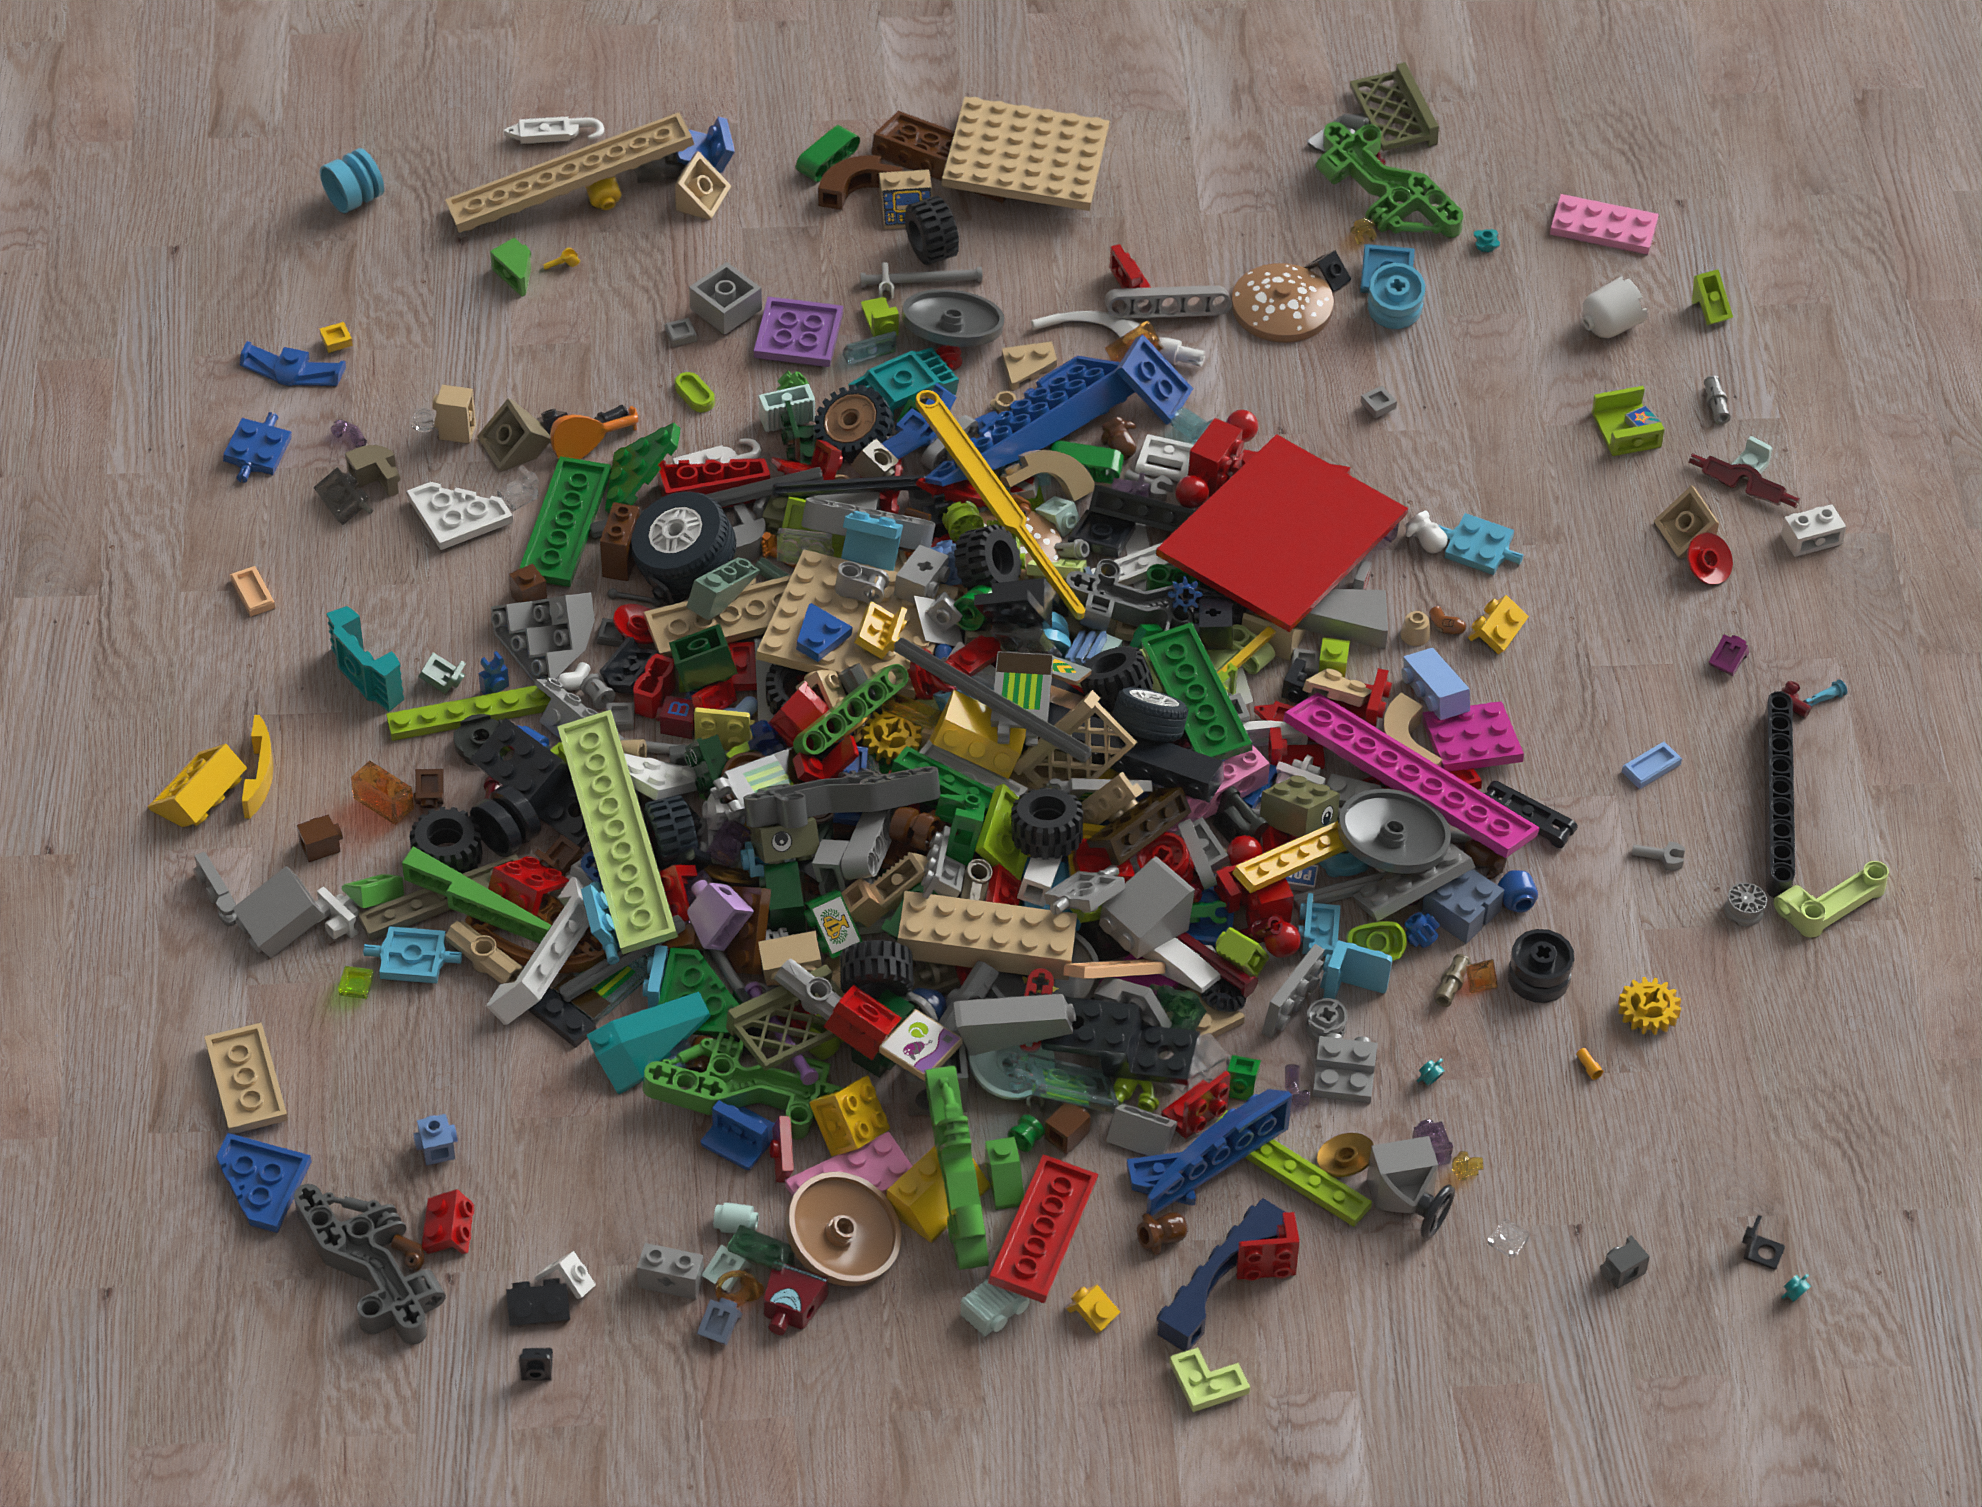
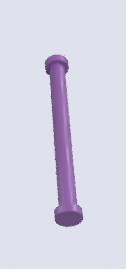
M751 982L745 987L751 999L762 995V987L758 982ZM777 1015L769 1020V1023L783 1025ZM774 1032L778 1040L781 1042L783 1034ZM787 1035L785 1043L796 1045L790 1035ZM802 1054L791 1058L801 1074L800 1079L804 1085H811L817 1081L819 1077L817 1071L809 1066Z

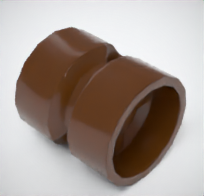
M908 806L898 807L890 823L889 837L903 844L911 842L912 847L929 852L931 849L929 844L936 832L940 833L941 819L925 812L919 814L917 809Z

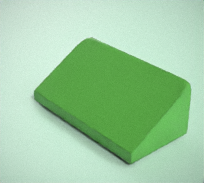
M380 874L343 884L342 891L360 907L368 908L404 896L403 877Z

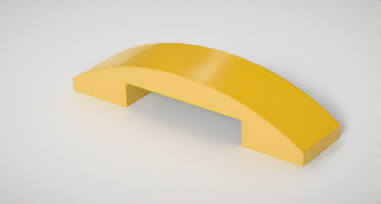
M254 715L251 733L254 754H260L256 779H245L242 806L245 819H250L261 807L270 790L273 778L274 764L270 736L266 724L260 715Z

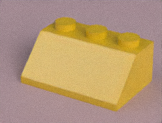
M953 689L929 740L935 746L1009 779L1021 754L1026 738V729L1010 728L1009 744H998V727H991L992 709L976 699Z
M226 743L200 751L147 807L150 811L181 827L192 824L197 826L207 818L208 814L206 812L211 807L217 806L224 800L225 796L223 794L227 789H232L242 780L241 774L247 767Z
M935 1146L887 1189V1199L894 1207L898 1219L930 1243L948 1228L947 1217L949 1216L944 1181ZM973 1159L979 1197H981L990 1188V1183Z

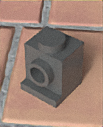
M1631 1235L1627 1237L1624 1246L1621 1248L1619 1246L1614 1247L1607 1253L1605 1263L1600 1265V1271L1606 1280L1611 1281L1619 1289L1646 1273L1650 1256Z

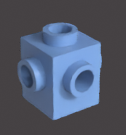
M446 1114L432 1115L425 1119L417 1120L418 1132L413 1133L416 1150L423 1151L426 1165L455 1159L453 1142H458L455 1125L448 1124Z

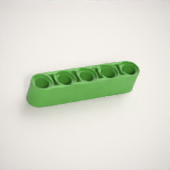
M892 664L877 671L799 733L793 742L795 752L797 754L801 752L809 757L823 752L907 684L909 677L906 668L900 664ZM889 672H892L895 675V684H892L889 681ZM869 688H872L875 692L874 701L868 696ZM848 704H851L855 709L854 717H851L847 712ZM828 720L834 725L835 730L833 734L827 729L826 724ZM807 737H810L814 742L813 750H810L806 745Z

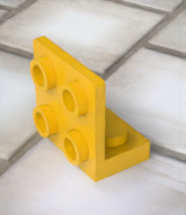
M869 1076L861 1077L836 1093L819 1097L809 1102L831 1157L857 1150L890 1129L887 1117L883 1112Z

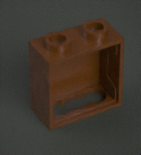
M613 502L600 539L602 577L629 581L635 563L630 552V543L636 521L640 516V507Z

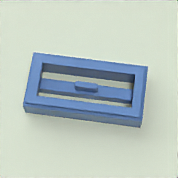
M1079 631L1065 656V660L1081 666L1085 664L1087 660L1101 652L1107 641L1106 631H1101L1098 636H1096V631H1090L1088 636H1086L1085 631ZM1094 643V645L1092 646V648H1091V650H1090V652H1089V648H1090L1091 644Z

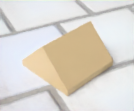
M699 151L694 153L675 184L676 211L709 220L714 216L731 185Z
M1692 485L1653 520L1679 558L1687 557L1688 546L1695 536L1701 533L1717 535L1719 522Z
M1255 612L1244 613L1242 618V626L1246 627L1256 636L1268 626L1273 628L1276 634L1268 643L1273 647L1275 656L1289 661L1293 657L1294 648H1298L1306 632L1305 629L1297 626L1290 632H1287Z

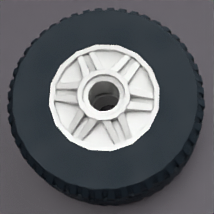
M678 492L658 499L642 512L634 527L630 552L640 572L650 585L648 576L651 575L663 583L671 594L684 595L691 593L694 581L697 578L733 560L737 540L726 514L714 499L700 493Z

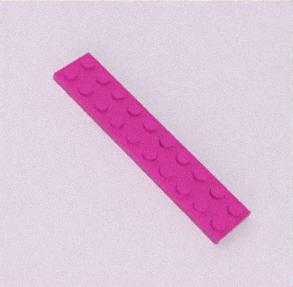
M1318 692L1285 712L1283 721L1295 730L1302 732L1315 740L1316 743L1323 745L1339 757L1359 767L1360 770L1372 775L1384 785L1394 790L1418 796L1435 807L1451 826L1458 828L1471 836L1472 839L1484 844L1496 854L1507 858L1538 835L1540 827Z

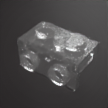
M779 527L777 532V561L797 564L803 550L833 557L832 533Z

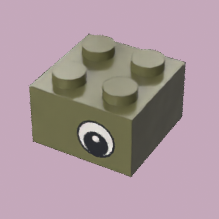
M1291 776L1289 779L1262 791L1259 817H1263L1269 826L1300 838L1337 821L1340 793L1331 790L1327 785L1307 781L1303 776Z
M808 817V824L799 828H785L780 824L749 827L754 854L764 863L779 864L791 858H796L798 861L809 860L813 858L812 855L816 854L819 847L817 824L813 817Z

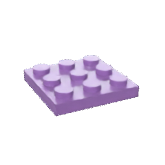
M768 297L754 348V358L830 367L843 316V306Z

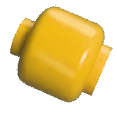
M615 176L599 180L585 187L590 203L595 208H602L603 210L612 209L621 198V191Z

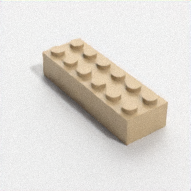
M905 891L897 943L911 949L913 960L973 968L977 961H982L993 967L996 971L1029 975L1033 970L1043 968L1048 970L1054 979L1069 980V976L1064 975V965L1071 964L1076 913L1060 912L1057 915L1053 914L1051 910L933 894L926 899L922 897L923 893Z

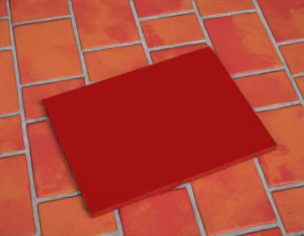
M1276 434L1156 549V556L1290 632L1407 515L1408 508Z

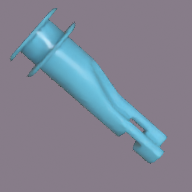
M1840 679L1833 681L1831 687L1813 695L1812 699H1805L1803 702L1813 706L1837 695L1841 698L1843 694L1847 695L1846 684Z

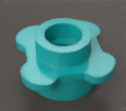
M1485 229L1474 232L1473 236L1477 239L1475 245L1478 250L1492 252L1500 246V241L1497 239L1498 231Z
M1439 1059L1436 1063L1430 1060L1419 1069L1421 1076L1416 1081L1418 1083L1424 1081L1429 1086L1445 1073V1070L1440 1065L1443 1059Z
M1806 1274L1801 1279L1797 1275L1794 1276L1783 1286L1787 1292L1781 1298L1784 1299L1788 1296L1793 1302L1796 1301L1811 1287L1805 1280L1809 1275Z

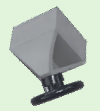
M1429 1136L1372 1145L1367 1172V1183L1375 1208L1401 1213L1415 1212L1424 1218L1421 1226V1236L1425 1239L1431 1238L1438 1231L1452 1206L1455 1196V1188L1452 1185L1444 1186L1434 1196L1438 1162Z

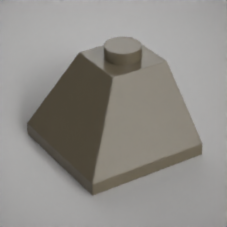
M509 398L477 435L500 471H505L536 459L551 441L550 435L541 422Z

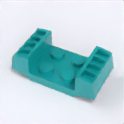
M931 347L918 352H907L868 369L863 376L849 383L848 387L849 385H855L858 388L859 385H865L866 388L871 387L877 391L888 404L893 414L892 420L894 422V409L906 405L908 399L915 401L917 394L921 391H932L935 383L956 395L959 378L955 376L952 370L949 369Z
M345 606L326 613L329 621L327 623L330 629L331 650L336 656L338 669L368 701L377 702L386 711L390 712L404 700L402 674L400 671L401 665L398 658L391 651L374 660L370 652L364 651L360 616L353 609Z

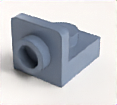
M720 1298L719 1302L710 1299L697 1334L727 1345L737 1318L741 1319L743 1315L741 1311L736 1309L737 1303L725 1298Z

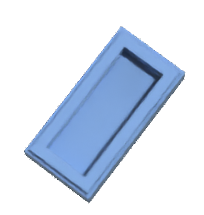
M1662 742L1623 765L1621 772L1635 786L1641 789L1680 766L1682 758L1669 745Z

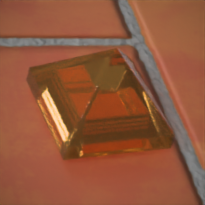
M1493 959L1466 965L1471 994L1498 987Z

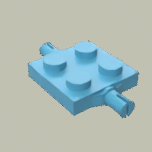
M1464 513L1459 525L1454 530L1439 525L1447 535V539L1450 540L1445 551L1446 559L1495 575L1499 565L1505 559L1519 565L1523 560L1524 554L1509 550V545L1514 537L1513 529Z
M592 882L581 889L591 933L603 945L607 962L609 964H616L619 962L617 951L620 950V945L607 899L601 890V884L599 882Z
M389 926L387 937L381 946L365 944L363 949L364 956L381 958L380 979L437 983L439 972L444 962L461 964L462 952L445 951L446 931Z

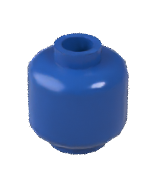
M1509 871L1498 883V886L1504 889L1502 902L1508 910L1519 913L1526 912L1534 906L1538 899L1537 887L1532 876L1526 871Z

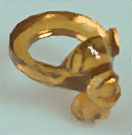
M732 1270L723 1274L715 1283L714 1288L716 1297L719 1300L720 1298L728 1299L737 1303V1307L744 1305L746 1301H756L765 1292L763 1284L759 1283L752 1274L741 1270ZM731 1277L740 1278L743 1286L738 1292L733 1294L722 1292V1285L727 1279Z

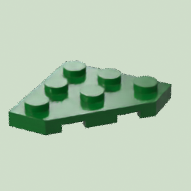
M673 422L665 427H661L655 432L641 437L637 441L614 452L605 506L606 512L610 514L613 502L633 505L638 499L635 494L644 483L649 485L661 470L658 466L667 453L672 456L678 448L681 430L678 425Z
M671 948L658 1005L699 992L711 1017L693 1034L718 1036L721 1032L724 1033V1037L732 1036L726 1029L728 1010L739 1005L698 950Z

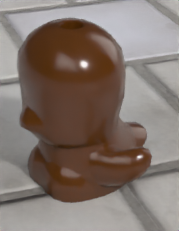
M1116 417L1102 425L1101 442L1103 445H1107L1108 442L1109 448L1118 450L1123 454L1124 460H1127L1135 454L1137 449L1136 442L1128 432L1129 429H1136V425L1131 421H1125L1121 417Z
M1469 839L1466 842L1463 852L1472 858L1475 867L1489 868V872L1486 875L1488 879H1493L1499 873H1503L1507 858L1496 854L1492 849L1474 839Z
M1169 1212L1156 1220L1150 1214L1143 1213V1221L1137 1226V1237L1141 1246L1151 1249L1156 1256L1161 1252V1244L1178 1243L1188 1233V1225L1184 1216L1177 1212Z

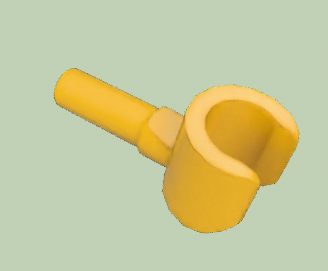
M566 248L560 257L544 263L543 267L547 270L565 262L570 267H575L580 263V259L577 257L578 254L574 249Z

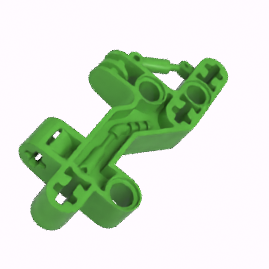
M1331 122L1325 126L1323 146L1326 153L1318 159L1315 165L1316 168L1332 184H1337L1351 175L1370 195L1381 197L1365 213V217L1368 220L1372 219V223L1375 226L1378 225L1380 232H1385L1389 229L1396 234L1401 231L1423 233V230H1429L1435 234L1441 232L1449 238L1459 236L1463 227V211L1427 175L1385 166L1375 157L1381 147V130L1379 127L1368 124L1352 134L1339 122ZM1419 211L1433 225H1424V223L1402 222V220L1412 212Z
M721 1032L717 1040L705 1038L700 1044L677 1053L676 1058L671 1060L664 1059L662 1062H651L644 1070L642 1089L646 1096L704 1114L712 1115V1108L718 1100L737 1108L762 1103L786 1110L785 1116H789L791 1120L792 1139L806 1137L810 1131L813 1118L816 1119L809 1102L843 1089L840 1086L827 1083L831 1068L830 1063L805 1056L803 1057L809 1066L814 1068L819 1075L817 1081L811 1085L803 1084L799 1071L795 1074L774 1067L764 1071L761 1065L743 1067L739 1062L744 1050V1043L741 1040L740 1042L734 1041L735 1037L733 1036L726 1039L724 1038V1033ZM701 1055L710 1058L707 1070L703 1073L675 1066L679 1062L684 1064ZM716 1071H724L726 1073L721 1074ZM680 1087H687V1088H689V1089H688V1090H684V1089H681ZM793 1119H800L803 1122H796Z
M955 1066L926 1069L924 1071L934 1143L944 1181L949 1213L947 1217L948 1234L951 1244L953 1243L957 1268L958 1270L986 1267L989 1266L986 1233L976 1171L972 1158V1142L968 1127V1117L963 1116Z

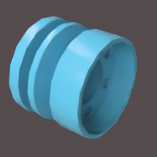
M362 148L343 155L342 160H333L320 168V179L323 188L333 206L342 213H347L361 206L362 201L367 203L373 200V198L384 194V181L379 168L373 158Z

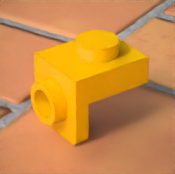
M1098 1284L1087 1289L1085 1286L1078 1289L1070 1297L1073 1302L1066 1308L1069 1313L1077 1310L1095 1333L1101 1332L1120 1313V1310Z

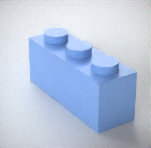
M1433 647L1403 656L1404 668L1401 669L1402 678L1406 684H1409L1414 689L1418 698L1421 697L1426 703L1429 711H1433L1440 720L1470 711V689Z

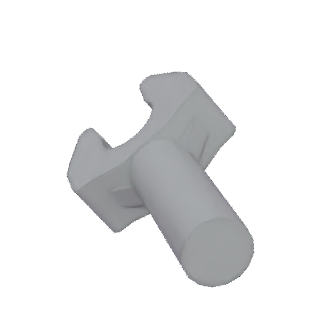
M1127 470L1124 476L1125 480L1147 488L1150 492V498L1166 501V491H1173L1172 481L1164 475L1152 480Z
M1670 841L1663 849L1633 844L1632 855L1661 860L1666 870L1673 871L1683 867L1684 859L1678 857H1684L1685 848L1676 842Z

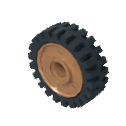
M849 385V391L845 387L839 388L840 394L838 395L835 391L830 394L832 399L828 400L825 398L822 401L825 407L819 406L817 409L819 416L814 418L816 423L814 431L816 432L817 439L827 441L842 451V462L846 460L848 463H853L854 458L856 459L860 452L871 442L877 439L880 443L888 440L886 436L891 437L893 433L891 430L894 427L893 414L888 404L877 391L871 387L866 388L865 385H859L858 388L855 385Z

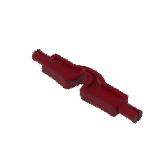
M1694 453L1691 455L1692 458H1689L1688 463L1702 468L1704 475L1714 478L1730 488H1735L1741 478L1748 477L1749 480L1745 492L1751 497L1768 501L1777 506H1780L1782 502L1795 509L1800 502V498L1786 493L1787 490L1784 486L1763 478L1755 468L1749 465H1732L1713 456H1708L1705 459Z

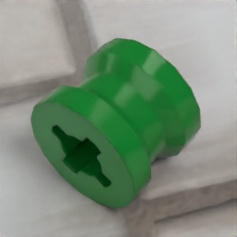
M1024 1114L1019 1118L1018 1125L1013 1126L1007 1135L1008 1138L1015 1137L1016 1146L1019 1150L1029 1152L1035 1145L1034 1141L1040 1140L1044 1136L1045 1130L1036 1118Z

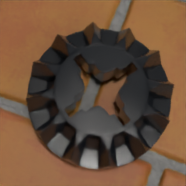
M1223 978L1201 993V997L1207 1005L1223 1012H1235L1242 1009L1246 1004L1247 998L1242 996V991Z

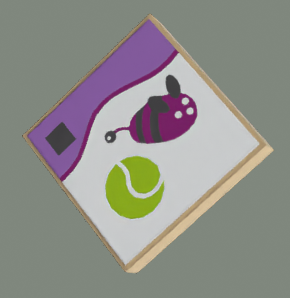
M915 1009L879 1046V1053L925 1081L924 1071L926 1069L940 1068L962 1045V1038Z

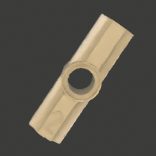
M456 921L450 926L449 931L445 935V939L449 944L472 961L476 971L488 973L500 984L515 982L523 970L522 966L497 948L496 941L492 937L479 934L464 921Z

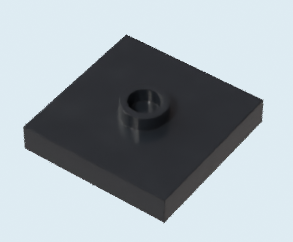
M1086 510L1068 537V543L1074 542L1076 539H1082L1088 543L1089 551L1118 558L1134 533L1136 522Z

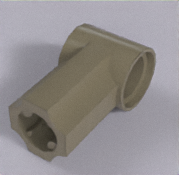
M975 859L968 864L964 871L959 898L985 901L988 881L992 875V868L987 861ZM972 874L978 875L981 879H976Z

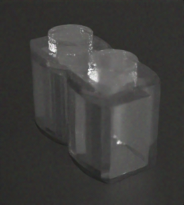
M1210 1033L1201 1035L1189 1086L1174 1085L1182 1094H1185L1203 1079L1205 1081L1215 1079L1221 1073L1227 1071L1231 1055ZM1168 1052L1164 1059L1170 1058L1173 1053Z

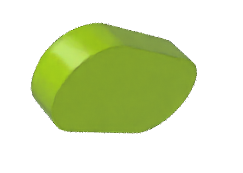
M684 372L675 378L676 392L692 410L708 412L714 407L715 395L713 391L697 374Z

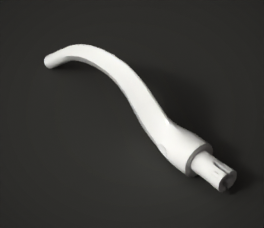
M1075 311L1031 320L1033 330L1067 321H1085L1102 324L1115 331L1128 346L1132 345L1136 337L1143 334L1171 365H1176L1180 361L1201 367L1205 358L1204 350L1184 347L1180 340L1155 337L1131 318H1114L1109 312Z

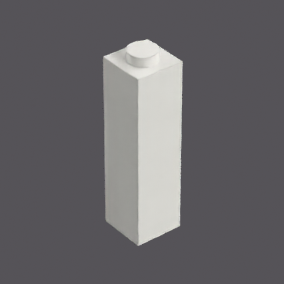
M1063 855L1059 859L1049 858V860L1031 857L1017 898L1044 907L1046 903L1044 893L1051 889Z

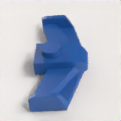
M249 341L245 343L240 354L241 367L274 380L278 384L287 386H338L346 369L345 361H340L339 363L308 362L309 352L284 347L280 356H277L252 345Z
M935 383L932 391L939 395L950 411L957 397L938 383ZM928 398L925 404L931 405L935 401ZM912 408L896 424L895 430L898 434L881 444L899 460L920 446L930 445L937 438V435L922 414Z

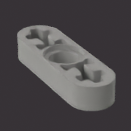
M963 415L957 422L967 436L973 438L978 429V422L967 415ZM939 438L924 451L921 458V464L931 471L947 461V449Z
M1191 818L1178 823L1204 890L1218 885Z

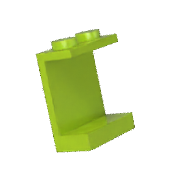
M1644 386L1594 394L1591 413L1612 456L1655 449L1662 446L1665 429L1661 422L1631 428L1624 421L1625 414L1643 406Z

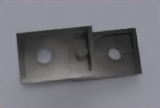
M1045 578L992 583V593L974 595V606L999 634L1005 636H1013L1017 632L1023 631L1040 633L1043 629H1052V612H1056L1063 617H1069L1068 607Z
M505 718L470 761L500 785L514 787L530 802L538 818L582 849L589 841V836L583 815L572 817L573 811L580 804L569 766L560 757ZM507 751H515L514 756L510 760L503 761V756Z
M1065 997L1067 1004H1072L1075 1011L1076 1021L1071 1023L1081 1022L1084 1025L1077 1030H1073L1071 1034L1041 1040L1042 1050L1099 1056L1103 1076L1189 1086L1201 1036L1200 1031L1143 1025L1139 1005ZM1165 1051L1173 1053V1055L1168 1059H1161L1158 1057L1162 1052Z

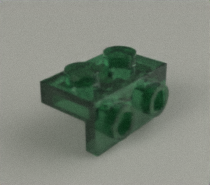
M1151 984L1149 988L1153 991L1172 1023L1170 1028L1196 1031L1207 1012L1201 1004L1199 996L1188 990L1182 992L1168 985L1158 986Z
M743 1225L738 1227L728 1244L729 1252L778 1272H781L786 1264L795 1266L794 1252L790 1244Z

